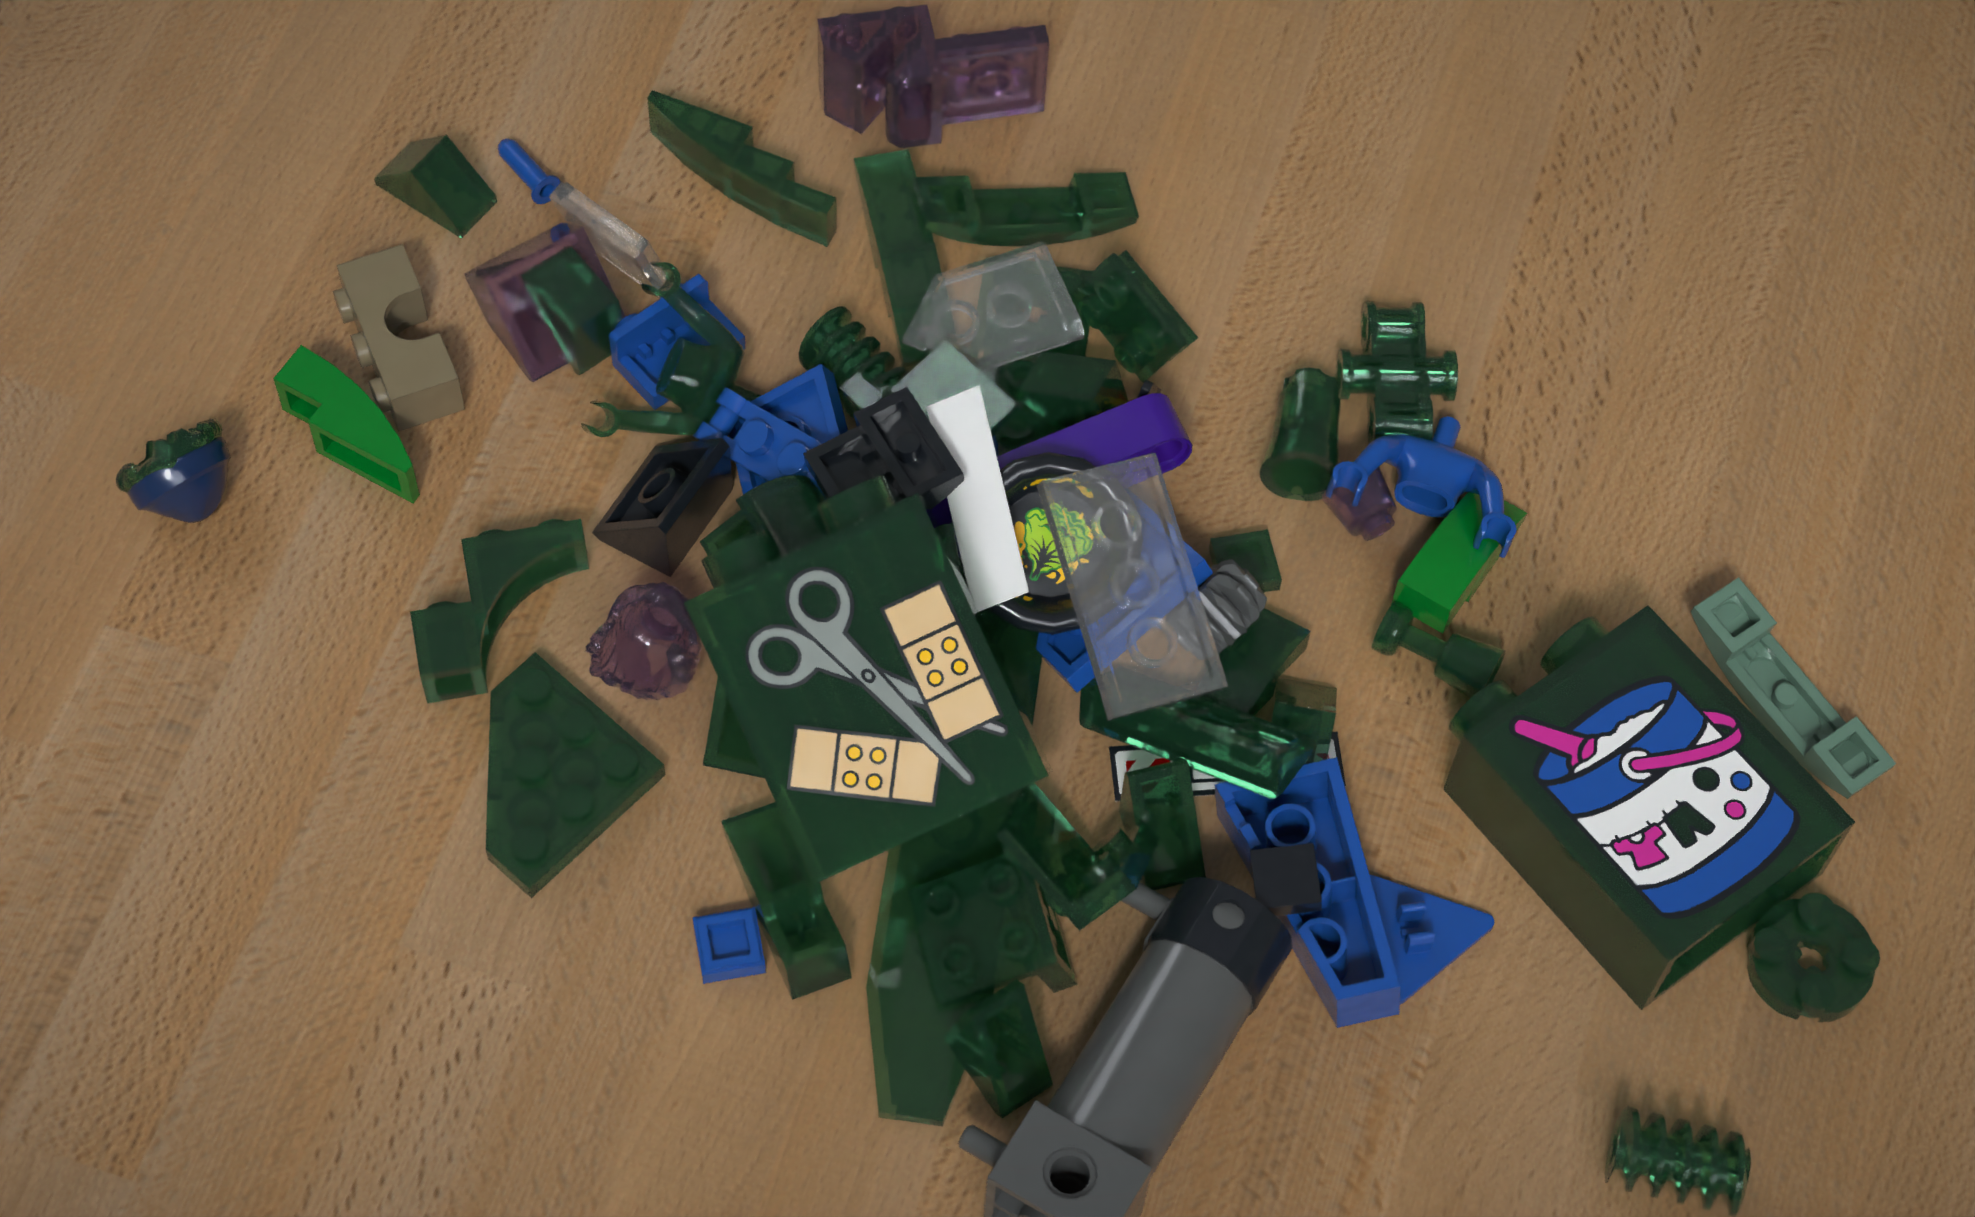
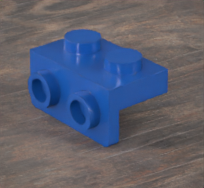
M700 274L684 284L678 283L671 286L658 301L638 314L633 313L623 318L609 334L612 365L654 410L746 349L745 336L709 300L708 282Z

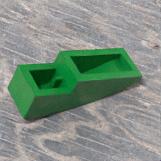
M300 345L273 378L282 410L309 424L317 453L399 497L414 503L420 496L413 464L400 437L381 409L354 381L332 363Z
M1468 492L1442 521L1398 580L1391 604L1442 634L1464 602L1470 601L1498 560L1502 550L1501 545L1496 540L1490 538L1483 539L1479 549L1473 547L1474 538L1482 521V505L1478 494ZM1504 500V515L1514 521L1517 532L1524 522L1527 512Z

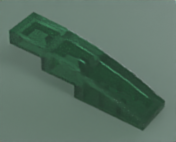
M653 90L647 97L650 132L686 167L731 200L773 224L828 247L837 231L836 197L796 183L794 162L755 148L752 126Z
M909 149L854 158L853 163L875 269L878 268L888 318H892L902 368L957 358L960 351L947 292Z

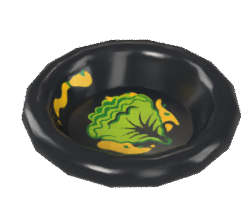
M1046 452L1015 459L1000 469L1029 592L987 609L1021 630L1055 635L1089 627L1118 606L1136 577L1142 538L1134 505L1113 476L1085 458Z

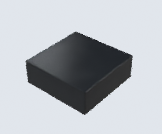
M1314 843L1250 850L1256 900L1264 904L1276 916L1322 911Z

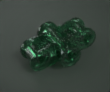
M1364 301L1361 315L1363 355L1351 354L1350 349H1339L1336 363L1338 399L1348 400L1351 394H1367L1369 444L1381 436L1406 434L1432 441L1433 406L1430 395H1441L1443 401H1454L1458 384L1456 351L1445 350L1442 356L1426 355L1425 310L1423 302H1412L1410 308L1377 307L1373 301Z

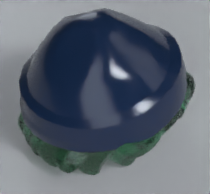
M208 418L204 422L197 423L196 428L188 430L180 428L169 433L167 440L148 441L146 443L145 459L138 465H135L133 462L125 464L116 475V486L120 491L128 494L138 510L149 511L189 523L201 522L208 518L222 500L227 482V463L231 458L226 441L222 436V425L215 418Z

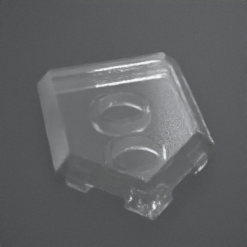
M1040 241L936 274L902 339V343L921 351H925L926 348L955 359L958 366L979 373L1084 339V330L1081 318L1047 245Z

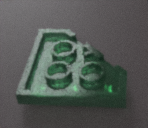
M536 652L491 691L486 853L488 860L531 899L665 776L664 764Z

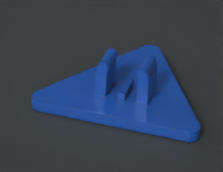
M1370 875L1401 986L1400 1004H1403L1489 933L1494 926V918L1490 914Z

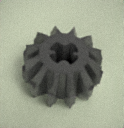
M1233 559L1213 565L1211 567L1213 574L1165 615V627L1172 634L1173 640L1184 652H1189L1197 661L1218 656L1224 648L1229 645L1232 646L1240 635L1247 632V628L1259 618L1260 612L1265 608L1267 597L1259 587V583L1246 568L1242 569Z

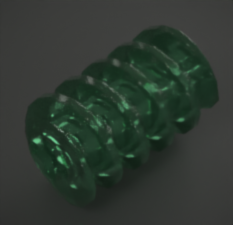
M839 306L825 313L808 330L801 342L798 356L799 363L807 371L822 364L834 374L842 408L851 417H854V412L905 388L909 381L910 373L904 367H895L893 369L895 358L889 351L879 353L881 343L874 336L865 337L866 328L861 322H851L852 313L845 306ZM909 386L908 389L917 400L920 393L918 388Z
M1627 1106L1616 1120L1612 1131L1606 1161L1605 1183L1609 1181L1615 1169L1621 1170L1625 1191L1632 1192L1641 1175L1646 1176L1649 1181L1651 1197L1658 1198L1666 1183L1672 1182L1674 1183L1676 1202L1679 1204H1684L1692 1189L1697 1188L1700 1189L1702 1208L1710 1211L1719 1194L1726 1195L1729 1216L1736 1217L1742 1206L1751 1168L1750 1148L1748 1147L1745 1150L1742 1134L1733 1130L1725 1135L1719 1145L1716 1128L1708 1124L1703 1125L1693 1139L1691 1124L1683 1118L1677 1119L1667 1133L1665 1118L1661 1113L1657 1112L1651 1113L1641 1127L1638 1109Z

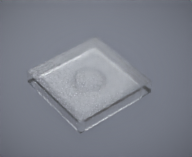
M561 182L549 196L580 242L660 299L665 291L674 285L675 281L647 239L566 182L564 184Z

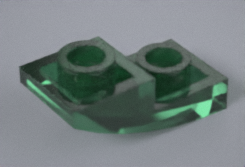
M1264 608L1260 612L1259 618L1247 628V632L1240 635L1232 646H1227L1215 657L1194 689L1192 700L1212 709L1225 718L1245 726L1274 696L1278 678L1307 649L1311 631Z

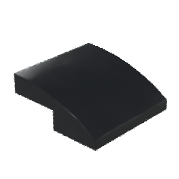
M908 387L854 412L857 427L803 453L808 470L860 554L879 545L917 521L944 500L964 481L963 472Z

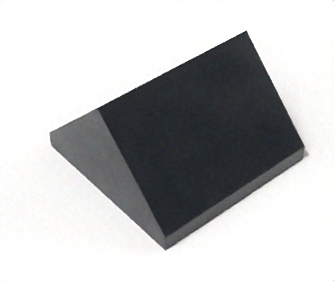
M723 438L655 446L592 533L603 543L671 577L733 490L730 446Z

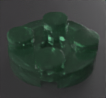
M1808 893L1801 899L1785 900L1770 908L1759 919L1750 934L1747 945L1749 947L1748 955L1750 960L1747 970L1753 988L1772 1009L1783 1016L1796 1020L1802 1015L1808 1018H1820L1818 1022H1832L1851 1013L1870 990L1875 970L1880 962L1879 950L1872 943L1864 926L1851 913L1834 904L1830 898L1820 893ZM1800 948L1814 949L1819 952L1823 957L1822 963L1826 970L1821 971L1814 965L1807 969L1800 966L1798 960L1803 954Z

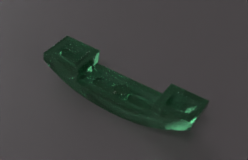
M1126 172L1074 173L1068 187L972 189L969 176L915 177L913 181V188L924 229L951 240L971 244L1002 247L1059 244L1116 231L1135 224L1139 218Z

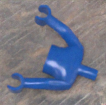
M1443 417L1438 421L1432 441L1406 434L1381 436L1373 440L1354 462H1341L1334 467L1326 489V496L1328 498L1332 497L1333 491L1336 488L1343 487L1349 489L1354 494L1351 506L1356 507L1361 501L1368 478L1385 462L1397 470L1398 479L1394 491L1396 500L1405 508L1418 514L1437 518L1446 517L1454 508L1459 496L1464 492L1478 494L1482 505V521L1473 541L1475 549H1479L1483 539H1494L1502 547L1499 557L1505 558L1516 534L1514 521L1504 515L1503 488L1497 475L1479 459L1454 448L1461 425L1452 417Z

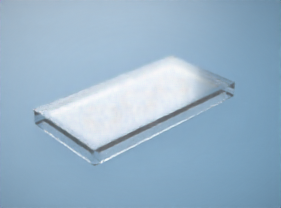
M1156 452L1042 480L1037 485L1108 721L1226 688L1228 686Z

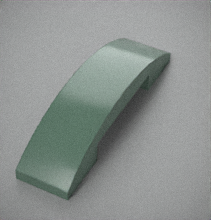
M1739 577L1693 607L1691 614L1700 634L1720 669L1738 695L1786 751L1820 781L1849 799L1894 767L1896 762L1856 716L1846 723L1771 635L1770 632L1777 622Z

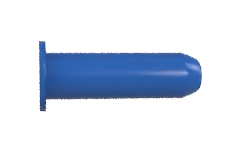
M507 138L498 144L499 156L532 190L531 197L535 203L545 204L558 194L561 188V182L558 177L554 175L548 176L516 141Z

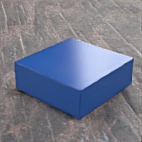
M755 907L692 917L703 984L766 973Z

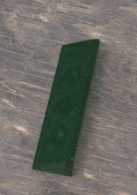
M1121 667L1092 679L1081 689L1079 721L1080 725L1084 728L1269 799H1275L1285 791L1316 747V740L1310 736Z

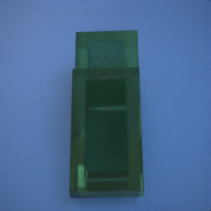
M780 800L721 821L724 834L752 907L756 909L758 922L792 1000L851 979L852 975L846 944L824 902L821 883Z

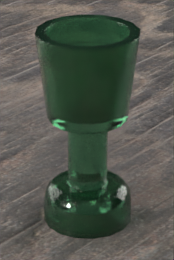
M1394 601L1376 632L1371 647L1372 650L1386 656H1393L1403 647L1436 663L1434 669L1435 677L1480 704L1498 673L1506 650L1457 633H1453L1447 642L1412 626L1414 616L1411 609Z

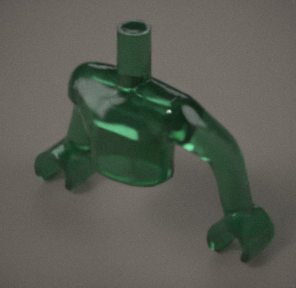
M661 261L650 263L655 267L661 268L665 273V284L660 289L643 283L641 287L649 295L662 297L696 333L711 344L702 345L680 337L674 343L663 365L656 385V394L672 401L680 407L682 412L617 409L610 403L593 400L590 403L601 407L605 411L606 420L599 428L581 423L583 430L589 434L598 437H608L619 429L651 434L694 435L702 421L708 424L720 406L715 401L724 387L731 389L748 401L762 396L735 383L745 354L743 347L728 329L680 287V273L671 263Z

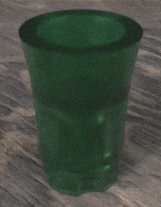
M1296 369L1292 376L1284 379L1283 391L1278 396L1275 422L1270 443L1260 468V479L1268 490L1286 499L1316 501L1326 498V489L1333 469L1340 463L1339 420L1341 401L1338 397L1339 383L1335 377L1326 375L1321 369Z

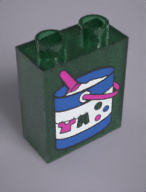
M1649 605L1610 632L1594 616L1585 618L1572 626L1552 644L1540 662V666L1548 675L1519 696L1504 680H1498L1489 684L1470 698L1459 709L1449 724V730L1460 741L1443 788L1448 796L1640 1010H1643L1821 876L1855 823L1853 818Z

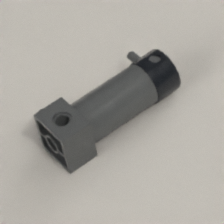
M1131 877L1123 880L1116 894L1118 900L1156 920V923L1144 940L1143 954L1048 1106H1045L1035 1101L1008 1145L974 1125L967 1126L959 1139V1147L962 1150L993 1167L987 1177L983 1217H1140L1143 1212L1152 1175L1245 1020L1256 1010L1293 948L1290 933L1275 914L1244 891L1219 880L1205 877L1187 878L1176 895L1171 899Z

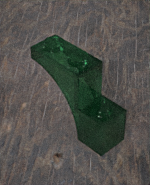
M552 519L544 521L535 527L511 531L493 529L484 531L476 537L461 539L471 601L463 603L437 602L426 609L410 612L419 673L427 704L488 693L487 666L490 651L500 628L512 611L524 599L545 584L565 575L589 569L581 519L570 521Z

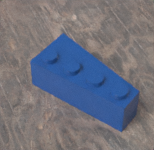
M1337 757L1214 784L1217 816L1251 876L1250 850L1314 843L1322 911L1279 915L1277 917L1290 933L1292 949L1336 1027L1339 1028L1398 1015L1400 1012L1401 986Z

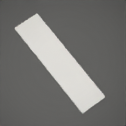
M980 385L926 407L930 423L964 475V481L947 496L974 613L1029 592Z

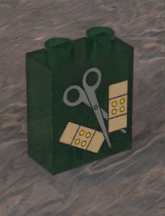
M884 475L853 486L817 505L816 510L828 535L782 556L771 530L768 529L738 540L708 555L701 562L714 589L684 602L813 884L821 882L1043 779L1053 772L927 499L916 493L897 502Z

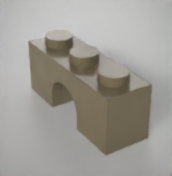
M403 244L337 265L342 288L334 290L333 295L344 324L351 321L355 322L359 333L350 335L356 356L361 368L372 365L377 378L368 381L374 401L383 413L391 412L398 432L465 410L459 378L440 333L416 340L397 337L404 329L428 321L422 290Z

